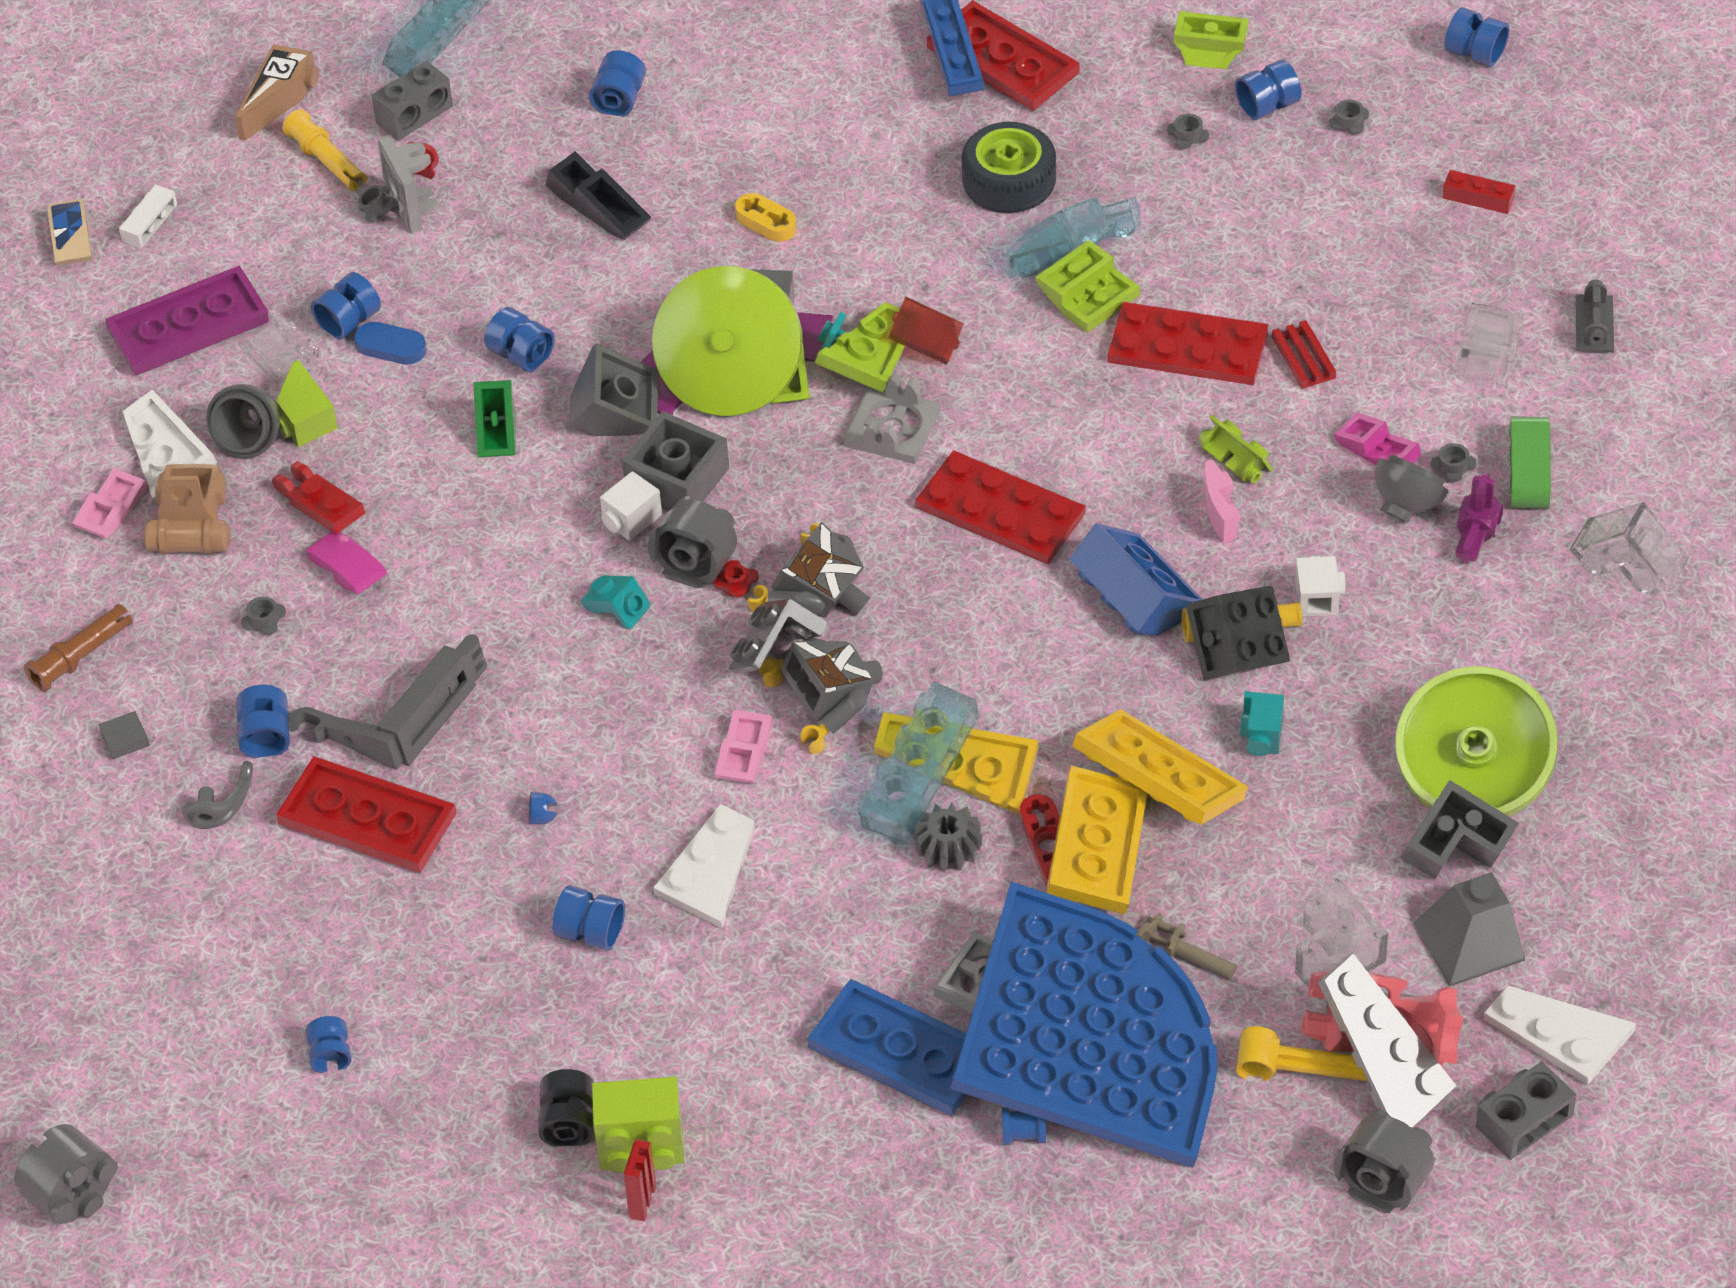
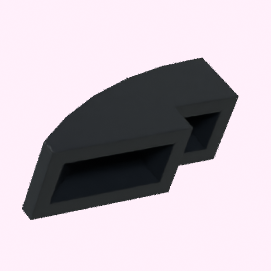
M576 151L549 170L545 185L562 201L616 237L626 240L651 220V216L606 171L601 168L596 172Z

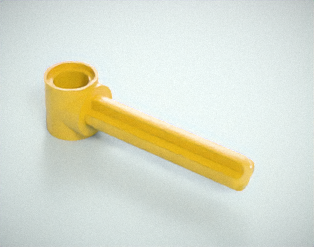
M1261 1026L1245 1028L1240 1034L1236 1073L1242 1079H1247V1076L1263 1077L1262 1081H1268L1273 1076H1276V1069L1368 1081L1363 1069L1357 1067L1353 1056L1350 1054L1279 1045L1280 1038L1277 1037L1276 1033Z

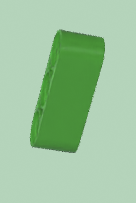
M1511 416L1509 437H1511L1509 447L1511 466L1510 508L1549 509L1551 494L1550 418Z

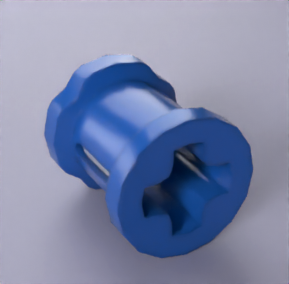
M1002 1107L1003 1145H1010L1012 1140L1037 1139L1039 1143H1046L1045 1119L1020 1111H1010L1008 1107Z

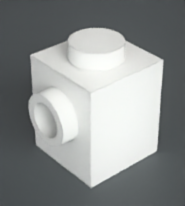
M633 471L600 496L601 519L604 525L611 532H618L629 541L662 516L660 490Z
M1335 556L1296 558L1295 583L1297 600L1301 605L1302 616L1338 615L1340 595H1345L1344 571L1337 572Z

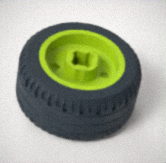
M1020 122L994 123L979 129L964 145L961 156L962 183L970 199L977 203V205H981L982 208H987V210H992L993 212L997 211L998 213L1024 212L1043 203L1053 191L1056 183V151L1048 136L1041 132V130L1036 129V127Z

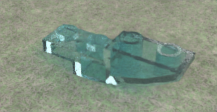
M1095 197L1051 215L1028 230L1007 251V274L1009 278L1013 279L1019 276L1030 277L1040 270L1047 269L1087 240L1097 245L1103 240L1117 236L1127 237L1135 231L1141 230L1140 204L1136 197L1101 207Z

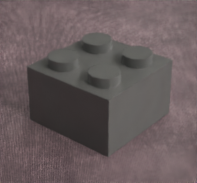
M662 411L622 460L623 477H626L633 471L660 490L661 507L668 510L684 496H689L703 502L729 469L727 438Z

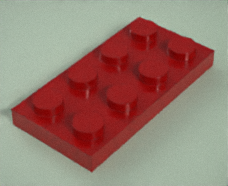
M974 0L961 9L983 81L1030 110L1035 111L1080 73V63ZM929 35L927 37V48L935 52L931 36Z
M1123 302L1108 352V363L1254 386L1268 335L1269 324Z
M955 450L951 452L915 500V508L1046 564L1051 562L1086 514V506Z
M313 756L277 812L276 817L278 824L421 873L457 812L454 803Z

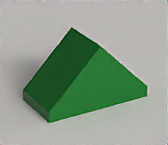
M512 381L473 382L478 457L516 455V410Z

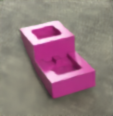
M1360 413L1352 416L1334 434L1335 440L1339 444L1374 465L1377 464L1379 458L1387 460L1390 454L1414 463L1422 455L1419 443L1389 434L1386 421Z
M330 532L306 549L307 555L313 563L332 572L335 581L340 586L357 595L387 574L385 567L375 557L341 532L336 535Z

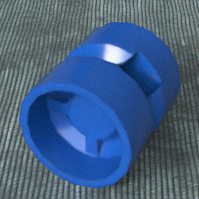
M1461 7L1456 11L1448 26L1444 43L1445 49L1463 57L1471 54L1474 61L1493 67L1505 50L1510 32L1509 24L1492 17L1483 20L1481 13Z
M613 50L608 52L602 59L597 76L589 92L591 105L602 114L621 117L628 115L633 109L637 99V92L640 90L646 75L644 63L636 55L627 51Z
M1284 59L1266 65L1260 72L1256 70L1238 77L1235 81V93L1238 103L1253 121L1274 113L1276 108L1288 107L1299 102L1301 99L1302 90L1298 76L1293 67Z
M356 272L348 273L334 284L333 290L325 291L311 303V311L316 322L323 330L338 340L345 338L358 327L359 322L366 321L381 308V301L375 288L365 277Z
M505 307L499 310L489 322L485 331L484 342L485 346L492 352L503 358H508L513 364L527 372H533L550 357L555 337L551 329L537 321L530 320L526 315L512 307Z
M266 684L253 685L240 692L236 699L238 745L240 751L251 758L282 755L288 750L290 745L288 700L286 694L282 689Z
M568 885L561 892L555 907L552 922L553 934L556 937L571 941H580L584 937L585 943L589 946L606 951L612 950L623 927L625 902L622 899L600 894L594 899L593 893L588 892L586 889Z

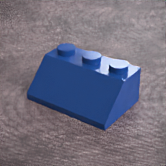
M1095 523L1069 558L1079 569L1078 576L1090 586L1096 587L1102 593L1100 598L1103 603L1111 609L1119 611L1125 618L1123 621L1125 626L1140 636L1144 633L1158 636L1181 623V612L1183 608H1186L1185 604L1203 600L1139 533Z

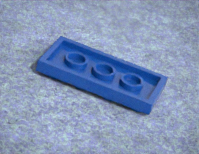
M851 978L807 1038L808 1048L947 1115L953 1116L967 1096L965 1093L950 1089L966 1033Z

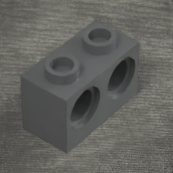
M427 60L371 95L376 124L397 141L453 107L449 78Z
M1541 1061L1529 1070L1523 1069L1512 1078L1510 1084L1500 1091H1491L1482 1098L1477 1107L1476 1128L1509 1160H1512L1574 1115L1576 1093ZM1538 1096V1097H1542V1098H1544V1099H1537V1098H1534V1097Z

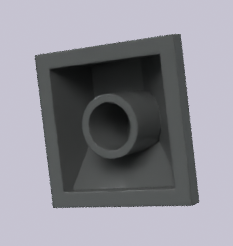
M596 343L591 348L570 395L569 425L594 436L644 434L657 418L659 371Z
M1492 872L1455 884L1414 923L1449 986L1525 961L1510 902Z

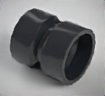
M559 1069L543 1076L540 1082L541 1110L539 1111L538 1133L539 1138L544 1143L552 1147L583 1146L592 1139L594 1124L592 1083H594V1080L588 1074L573 1069Z

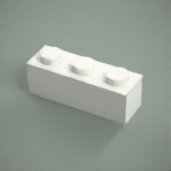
M155 184L150 192L146 193L141 203L133 209L127 220L120 225L119 232L122 242L141 249L177 206L175 192Z

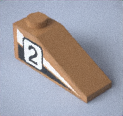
M272 45L235 115L239 140L246 141L303 100L310 87L314 88L316 86L319 70L318 67H315L312 51Z

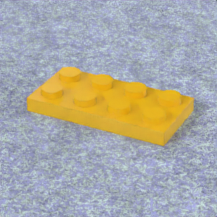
M1121 709L1076 733L1072 747L1084 753L1089 760L1100 763L1116 773L1123 781L1136 785L1149 793L1154 800L1167 804L1180 812L1185 819L1199 825H1203L1244 800L1248 789L1247 785Z
M1071 765L1066 780L1046 893L1125 915L1130 901L1147 792L1120 778Z

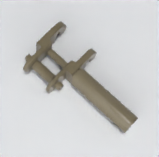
M1158 913L1154 918L1151 917L1150 924L1145 922L1137 933V936L1149 942L1153 939L1166 945L1167 954L1172 959L1176 955L1231 980L1236 972V964L1180 940V937L1185 938L1187 934L1184 932L1185 924L1180 923L1176 927L1162 921L1163 915L1161 913ZM1159 928L1172 934V936L1168 940L1156 935L1155 932Z

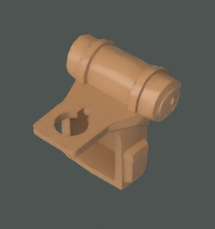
M194 463L166 465L164 472L159 474L155 488L156 504L159 505L157 519L148 520L144 529L143 541L148 552H160L161 554H214V552H227L229 542H231L230 527L225 520L218 519L219 506L223 505L226 499L227 482L219 465Z

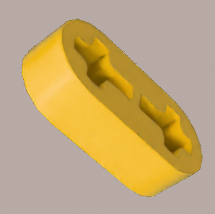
M757 193L744 194L737 199L735 203L736 218L742 225L776 242L787 241L796 234V217L789 209Z

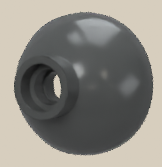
M249 384L228 386L220 390L212 398L207 409L206 421L211 438L222 451L233 457L242 459L257 457L267 451L278 436L280 429L278 409L271 397L256 386ZM249 410H253L256 413V421L250 417Z
M1390 454L1387 460L1379 458L1376 464V485L1380 495L1385 500L1380 510L1393 517H1398L1404 522L1408 523L1413 513H1423L1432 510L1443 502L1449 492L1448 489L1443 487L1445 483L1443 478L1400 457Z

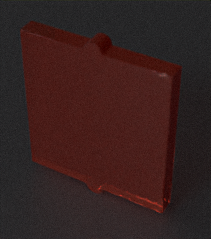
M905 296L899 312H895L892 317L894 324L888 338L947 365L953 350L958 349L960 345L958 337L964 323Z

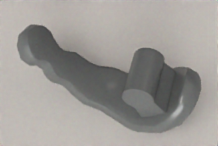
M250 761L242 763L236 789L221 802L214 803V790L211 787L205 786L200 788L198 791V802H188L182 808V815L187 823L198 829H210L219 827L229 821L240 809L246 798L252 779L253 764Z

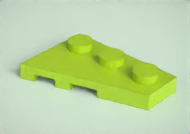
M884 302L860 320L858 326L850 333L845 332L839 336L833 346L830 348L825 347L818 352L815 364L860 382L867 387L884 392L919 316Z

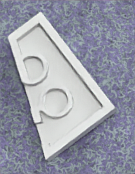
M153 390L122 411L155 505V488L160 473L164 472L166 465L191 463L217 464L211 451Z
M720 804L654 886V895L722 929L730 900H732L735 891V884L755 829L754 820Z
M1508 986L1484 1012L1483 1019L1586 1085L1590 1083L1619 1050L1636 1028V1023Z

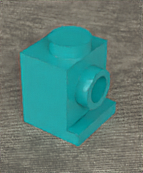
M1251 691L1244 692L1240 737H1247L1246 750L1254 756L1279 754L1284 714V695Z

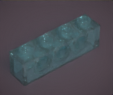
M430 0L390 40L382 65L401 77L426 60L432 63L491 0Z
M933 681L927 693L922 692L919 695L914 706L915 715L909 725L904 724L900 728L895 739L896 748L890 758L885 757L881 761L876 773L877 781L871 791L866 790L862 794L857 806L862 829L902 846H905L913 835L916 824L920 822L922 812H926L979 718L976 699ZM940 726L943 728L939 733L929 734L926 732L930 727ZM913 759L924 760V763L917 767L907 765ZM894 792L906 793L904 797L898 800L888 798Z

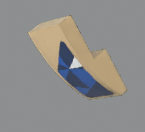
M78 199L48 204L49 224L56 266L92 260L84 200Z

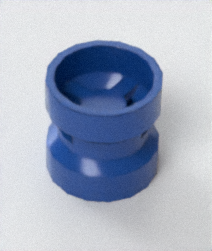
M324 1016L312 1020L305 1029L307 1043L312 1047L309 1051L311 1068L316 1072L325 1073L328 1072L326 1062L337 1060L338 1070L346 1069L352 1061L350 1047L346 1043L348 1038L346 1022L336 1016Z

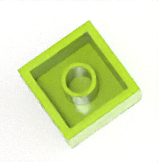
M677 1076L592 1083L593 1123L600 1170L609 1169L614 1173H624L636 1139L651 1142L654 1169L666 1170L672 1168L675 1164H685L683 1122Z

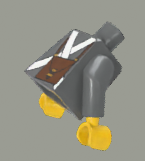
M822 522L820 524H811L809 527L810 534L800 533L802 546L780 570L771 586L773 590L768 593L764 585L754 587L753 593L755 598L758 599L749 598L747 600L749 609L754 612L760 604L764 605L765 602L790 598L821 617H827L838 602L857 616L870 597L853 585L863 571L864 566L859 559L851 538L832 532Z
M809 637L803 641H792L790 648L781 653L782 658L777 660L774 657H766L759 668L760 675H763L764 685L767 687L780 685L784 679V674L814 722L820 720L823 722L819 726L808 725L801 730L800 739L802 745L810 739H817L808 748L810 754H817L824 750V737L830 731L832 734L836 733L866 705L872 685L880 683L883 677L880 663L876 660L863 662L851 643L847 641H824L814 637Z

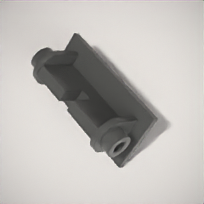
M1597 279L1591 280L1585 287L1584 294H1576L1575 296L1576 351L1614 353L1613 295H1607V288L1602 281Z

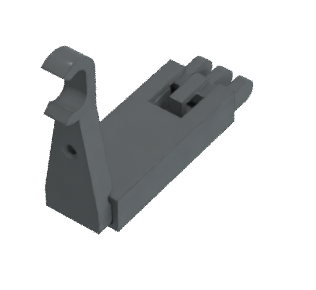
M474 634L468 635L456 649L444 645L377 726L332 716L311 707H302L295 710L289 716V728L291 731H296L302 723L310 722L316 725L313 729L318 743L323 742L329 737L397 770L402 763L410 766L474 689L476 680L486 670L487 662L480 647L479 638Z

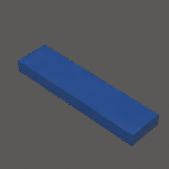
M920 0L948 95L954 96L984 91V81L958 0Z

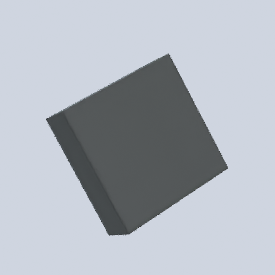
M136 711L98 724L112 759L150 746Z

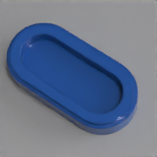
M368 322L360 326L355 332L357 350L369 357L409 365L422 360L427 352L424 336L415 330L381 322Z

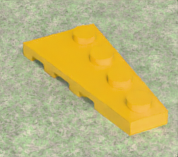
M883 712L874 744L875 754L1019 815L1020 805L1026 798L1039 749L1038 740L887 712Z

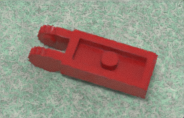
M299 461L290 465V471L293 476L302 483L298 487H295L291 480L286 476L284 477L283 474H278L272 478V484L275 489L284 495L293 507L335 535L366 514L361 502L317 473L314 475L307 465Z

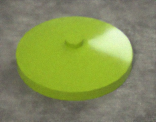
M738 266L706 268L691 274L677 284L667 295L657 313L652 336L653 354L657 369L672 393L696 410L719 416H737L751 413L774 401L793 379L800 362L803 344L801 323L796 309L786 293L768 277L759 272Z
M1469 666L1444 672L1426 682L1414 693L1401 713L1397 725L1395 744L1399 770L1407 787L1428 808H1432L1448 781L1451 780L1510 817L1530 805L1548 784L1556 765L1558 737L1551 710L1542 696L1530 684L1518 676L1501 669L1486 666Z

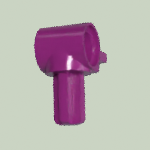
M1483 472L1482 476L1473 477L1471 494L1464 496L1460 507L1457 529H1459L1461 537L1455 555L1457 558L1462 559L1464 564L1477 560L1483 542L1491 537H1496V524L1500 525L1504 505L1500 504L1494 496L1495 481L1490 478L1489 473Z

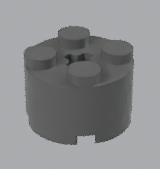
M689 496L681 497L670 508L649 538V556L653 563L657 560L664 568L662 574L669 580L693 588H701L704 583L708 582L711 584L737 547V535L733 527L734 518L725 509H716L705 502L695 500Z
M1375 1109L1369 1116L1361 1120L1337 1154L1333 1166L1334 1173L1338 1181L1343 1177L1350 1188L1347 1193L1352 1198L1383 1213H1391L1393 1208L1401 1207L1400 1211L1408 1207L1433 1169L1434 1157L1430 1149L1432 1139L1425 1130L1418 1127L1412 1128L1405 1122L1391 1117L1387 1112Z
M70 1124L57 1125L42 1134L47 1139L38 1148L31 1144L25 1151L16 1168L14 1180L15 1185L20 1188V1193L23 1197L55 1223L66 1224L75 1221L80 1215L89 1218L103 1206L104 1200L102 1196L107 1190L111 1178L117 1172L118 1163Z

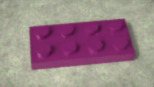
M240 265L105 318L109 333L135 376L271 322L268 309Z

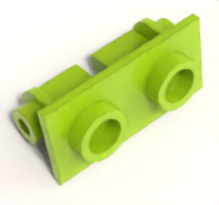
M1212 414L1209 416L1215 426L1211 430H1204L1198 438L1204 451L1208 452L1221 464L1232 453L1233 456L1225 466L1243 482L1249 481L1252 484L1258 482L1262 476L1261 470L1264 467L1270 472L1273 471V468L1267 461V457L1270 454L1263 446L1255 440L1247 443L1241 438L1243 435L1242 431L1230 420L1226 419L1222 423Z

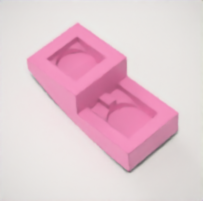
M113 468L99 493L90 492L72 524L74 527L107 539L116 531L148 490L147 482L144 479Z
M733 710L727 738L722 741L714 774L715 778L755 783L772 729V715Z

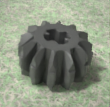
M951 802L948 809H942L935 804L932 810L933 813L922 812L920 823L916 824V828H914V840H916L915 846L918 857H925L928 867L940 861V867L945 872L948 868V863L954 862V865L961 870L964 860L974 862L977 850H980L982 846V834H980L981 825L978 817H971L968 807L957 811L953 802Z

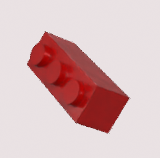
M1449 170L1443 185L1442 198L1508 214L1515 198L1516 185Z

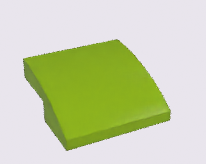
M1087 240L1036 276V283L1050 301L1068 319L1087 333L1121 310L1123 302H1132L1141 295L1140 286L1115 269L1114 257L1090 240Z

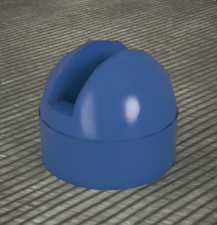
M530 792L529 824H547L554 820L557 812L547 811L548 806L557 805L554 797L543 792Z

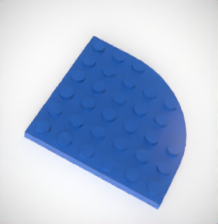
M1011 882L950 1089L1193 1168L1198 1157L1217 1076L1216 1044H1213L1209 1028L1211 1020L1202 998L1181 967L1160 946L1156 949L1153 948L1149 943L1137 936V929L1107 913Z

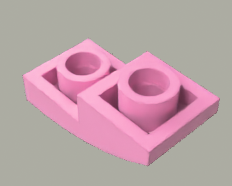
M1211 459L1205 462V505L1211 524L1224 544L1237 538V523L1240 522V516L1237 508L1231 502V492L1234 490L1231 477L1226 471H1221Z

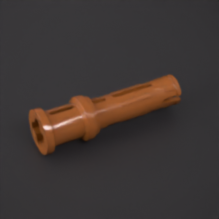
M116 604L114 608L65 643L55 642L50 646V651L37 661H28L24 665L28 679L41 691L47 692L51 688V683L65 673H73L78 667L79 660L125 627L130 626L133 623L132 616L129 614L124 618L122 615L128 610L123 605Z

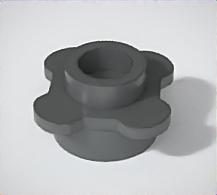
M1343 100L1335 106V116L1329 120V126L1334 130L1344 129L1349 130L1352 134H1359L1364 130L1363 122L1369 118V111L1356 100Z
M1182 114L1175 119L1174 123L1169 124L1167 127L1168 134L1175 137L1177 140L1176 145L1182 149H1187L1196 142H1206L1209 139V131L1203 129L1202 119L1195 114Z
M373 185L361 193L358 199L359 209L365 212L364 218L367 222H373L377 218L385 216L394 206L395 199L388 195L390 190L386 186Z
M1450 443L1440 449L1439 457L1431 459L1430 466L1433 470L1444 473L1449 481L1458 482L1462 480L1465 472L1476 468V459L1470 456L1468 449L1463 445Z
M257 597L248 603L246 608L247 616L242 618L241 624L245 630L256 629L262 631L265 635H271L277 632V623L280 618L286 615V609L282 604H276L272 598Z

